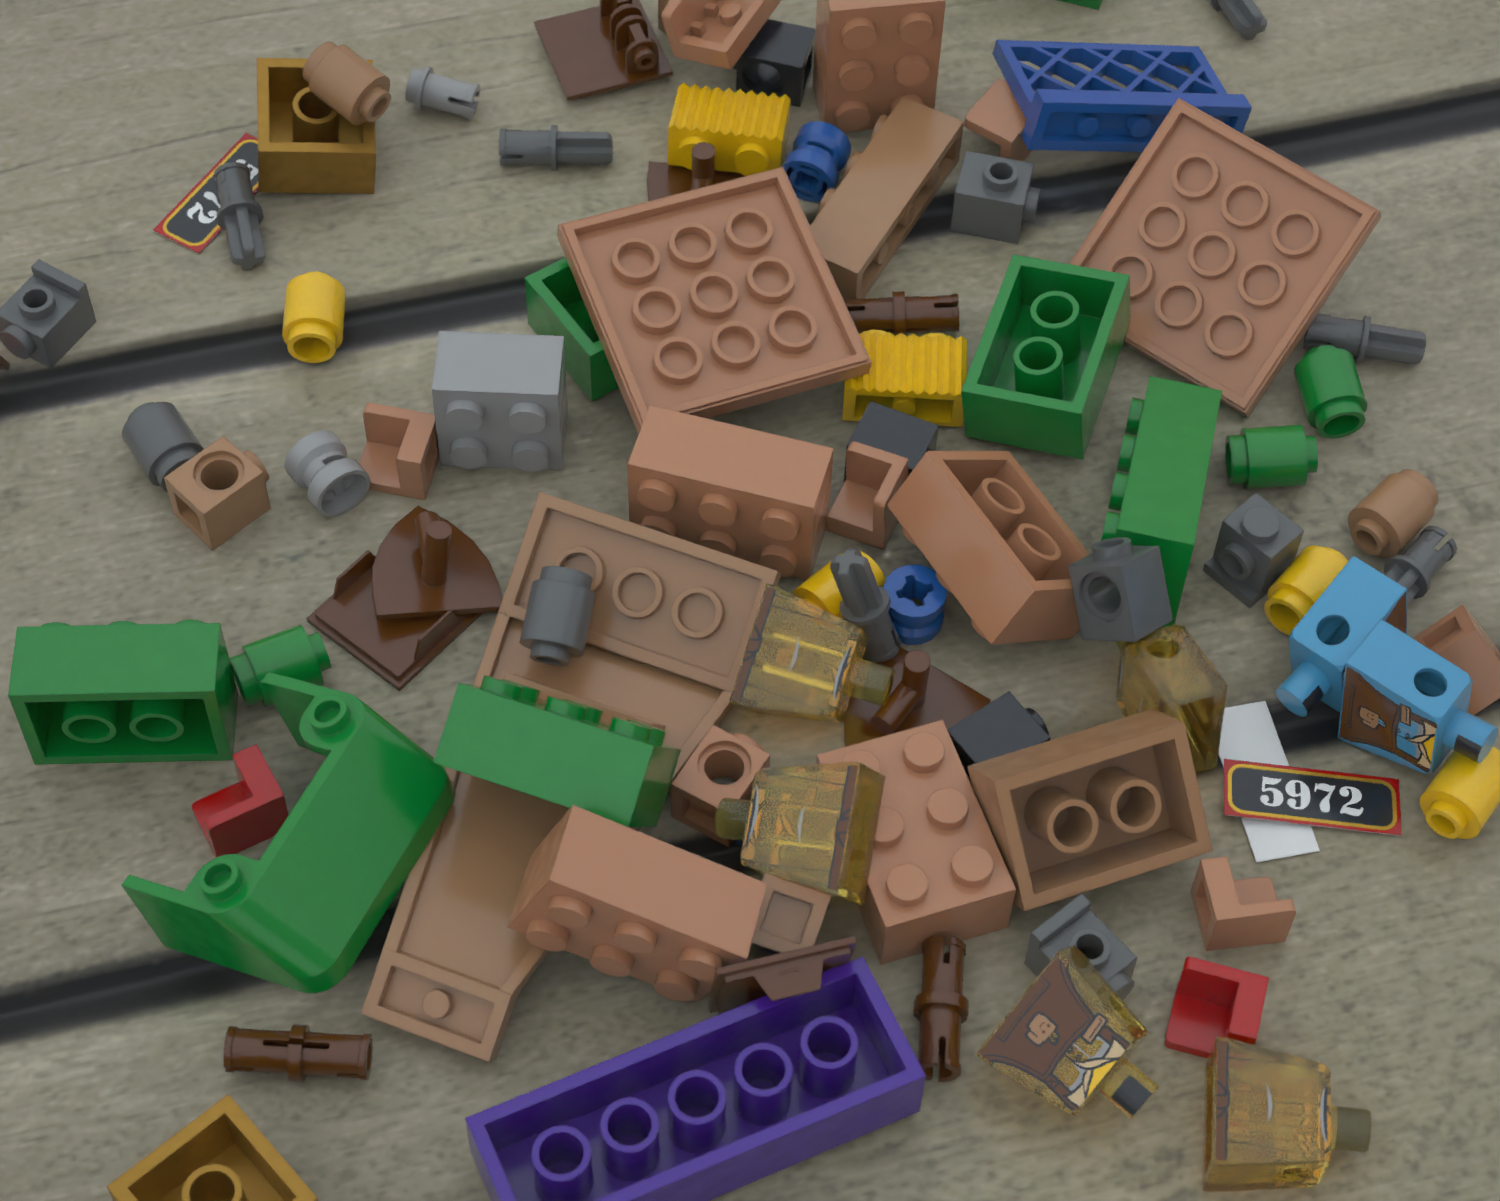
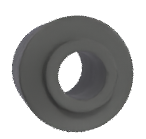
M148 402L138 406L131 412L122 429L124 442L151 483L162 487L166 492L168 491L164 477L204 450L178 409L169 402Z
M542 567L540 579L533 581L519 641L521 645L531 649L530 658L532 660L552 666H568L569 658H578L584 655L596 597L595 593L590 590L593 580L590 575L566 567Z

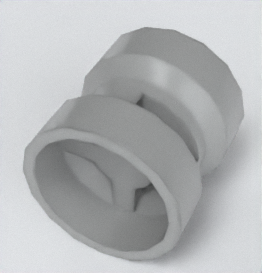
M319 430L301 438L291 448L286 456L284 466L287 474L299 487L308 488V499L316 510L325 517H335L351 510L364 498L370 486V477L355 459L346 458L347 450L345 445L332 431Z

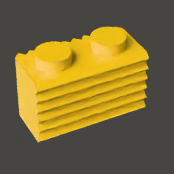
M685 82L678 86L668 127L667 165L685 167L692 170V148L697 143L706 142L715 148V171L749 176L782 167L788 142L791 99L786 94L779 98L775 93L767 96L764 92L756 95L751 90L745 94L741 89L734 93L730 88L722 91L717 86L712 90L707 85L700 88L696 84L689 87Z
M869 330L859 334L872 364L869 374L844 380L842 421H860L869 402L872 401L939 426L963 427L964 416L961 390L967 377V339L963 336L954 339L950 335L947 336L942 333H929L921 337L916 336L914 333L908 337L903 333L894 336L890 332L887 333L882 330Z

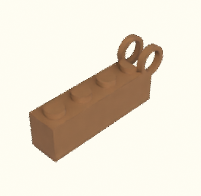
M902 97L889 116L883 114L878 119L872 131L870 143L863 153L856 151L852 155L846 167L844 179L836 190L829 188L820 202L817 217L810 227L842 298L864 299L959 162L964 121Z

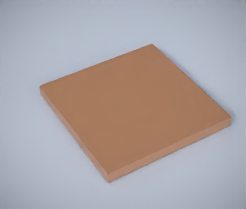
M1178 98L1069 264L1130 275V325L1123 343L1193 385L1222 390L1220 402L1249 418L1382 216L1378 209Z
M783 167L558 224L557 238L638 434L649 405L708 419L869 374L872 364L871 359Z

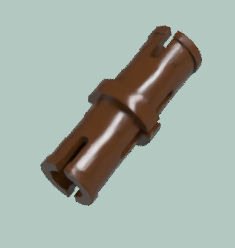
M904 291L892 292V297L868 299L843 298L859 334L869 330H882L887 333H894V336L900 333L906 336V333L959 332L958 294L905 297Z
M944 936L930 937L922 943V992L914 1000V1017L920 1021L918 1062L926 1075V1080L931 1081L933 1078V1067H937L939 1061L938 1082L953 1081L961 1076V1023L967 1020L969 1012V1000L962 995L966 944L960 939L951 937L949 952H945L943 962Z
M302 1024L292 1025L290 1031L246 1029L230 1026L228 1027L224 1043V1068H226L225 1072L229 1073L243 1071L287 1074V1079L293 1082H304L307 1075L351 1077L368 1080L372 1065V1035L367 1033L354 1035L310 1032V1027Z

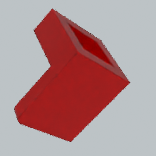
M257 744L232 754L239 782L199 799L192 804L193 814L216 858L222 855L239 853L274 837L289 815L284 794Z
M1186 957L1174 994L1164 1039L1165 1046L1177 1051L1218 1061V1040L1229 1042V1057L1249 1059L1257 1040L1269 977L1195 957ZM1229 1059V1065L1244 1069L1248 1062L1247 1060Z

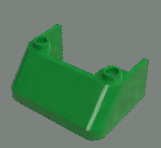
M267 672L261 683L298 746L308 748L317 754L327 757L261 858L256 860L238 854H227L214 858L199 869L184 892L130 874L121 886L165 947L303 993H320L337 985L349 972L454 801L455 789L444 766L433 763V756L356 696Z

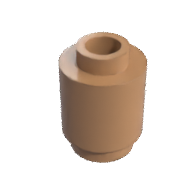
M327 41L318 46L305 63L303 78L310 83V91L352 124L360 125L366 121L374 122L388 108L391 101V94L389 93L390 79L348 46H337L333 42Z
M1404 469L1399 473L1387 475L1348 515V526L1356 546L1369 555H1376L1382 558H1391L1397 555L1433 518L1434 507L1438 503V493L1434 485L1423 474L1411 469Z

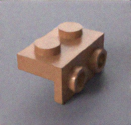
M669 0L661 17L674 57L731 70L781 0Z

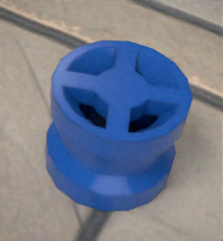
M905 565L895 569L886 578L883 588L887 591L891 600L888 613L901 643L921 645L931 641L940 632L943 624V608L946 603L947 591L938 581L936 572L929 567ZM912 598L921 600L923 605L915 604Z

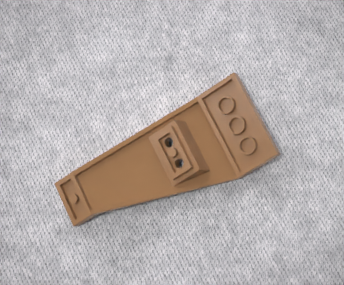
M539 491L473 685L481 687L484 675L500 680L506 679L540 690L537 703L545 705L548 696L562 700L568 699L602 710L600 723L610 726L612 718L616 717L623 720H633L667 731L663 744L681 749L671 780L672 784L711 726H718L736 702L732 700V696L766 589L768 587L776 590L782 573ZM545 566L571 568L584 572L593 578L590 590L595 593L596 597L584 655L578 658H569L568 666H552L536 662L530 658L531 649L524 647L519 642L532 582L540 579L542 567ZM445 767L455 789L453 804L406 879L361 1014L481 1060L491 1062L497 1058L519 992L550 952L532 945L527 941L525 934L507 928L531 853L570 808ZM642 827L629 828L634 829L636 831H640Z

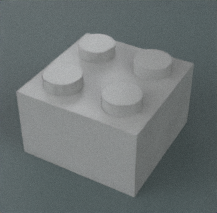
M439 331L431 390L441 465L458 466L464 469H477L480 467L517 468L528 472L563 470L568 419L564 336Z

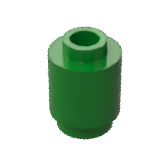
M1332 345L1318 346L1306 352L1303 359L1295 366L1294 376L1308 423L1312 427L1317 428L1320 436L1330 439L1345 437L1358 431L1365 423L1364 413L1368 405L1352 354L1345 349L1336 348Z
M1301 424L1242 428L1240 435H1227L1225 440V465L1229 484L1243 483L1245 489L1304 486L1307 481V474L1316 473L1318 468V450L1315 437L1305 436Z
M301 624L243 645V653L229 658L234 679L247 707L258 702H262L264 707L274 704L261 683L267 672L322 686L324 685L322 671L331 668L328 653L319 633L315 632L307 635Z

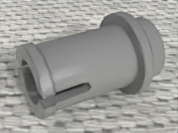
M425 66L423 70L414 68L407 82L405 99L407 102L414 103L416 110L423 111L427 106L464 116L466 119L471 120L479 101L473 99L474 96H480V84H471L434 74L433 67Z

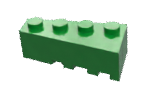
M1150 376L1145 399L1132 397L1125 429L1126 434H1124L1117 471L1127 472L1128 474L1116 472L1108 509L1120 511V514L1107 511L1101 541L1110 538L1127 537L1131 539L1132 546H1159L1173 620L1155 630L1154 633L1157 637L1171 639L1194 548L1222 390Z

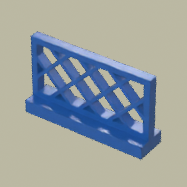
M996 40L992 53L1026 118L1021 137L1028 150L1143 152L1178 98L1243 133L1252 110V106L1244 94H1227L1199 46ZM1020 61H1028L1041 69L1036 70ZM1073 63H1080L1092 69V71L1089 72ZM1123 64H1130L1143 72L1139 73ZM1174 66H1188L1192 75ZM1055 74L1076 86L1071 87L1051 76ZM1107 76L1127 86V88L1124 89L1112 82L1103 79L1102 77ZM1156 77L1166 83H1169L1177 87L1178 89L1174 90L1154 80L1153 78Z

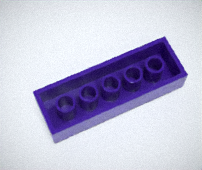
M862 956L822 972L821 989L818 991L772 1002L767 995L468 1116L465 1118L470 1151L491 1201H710L919 1112L926 1075Z

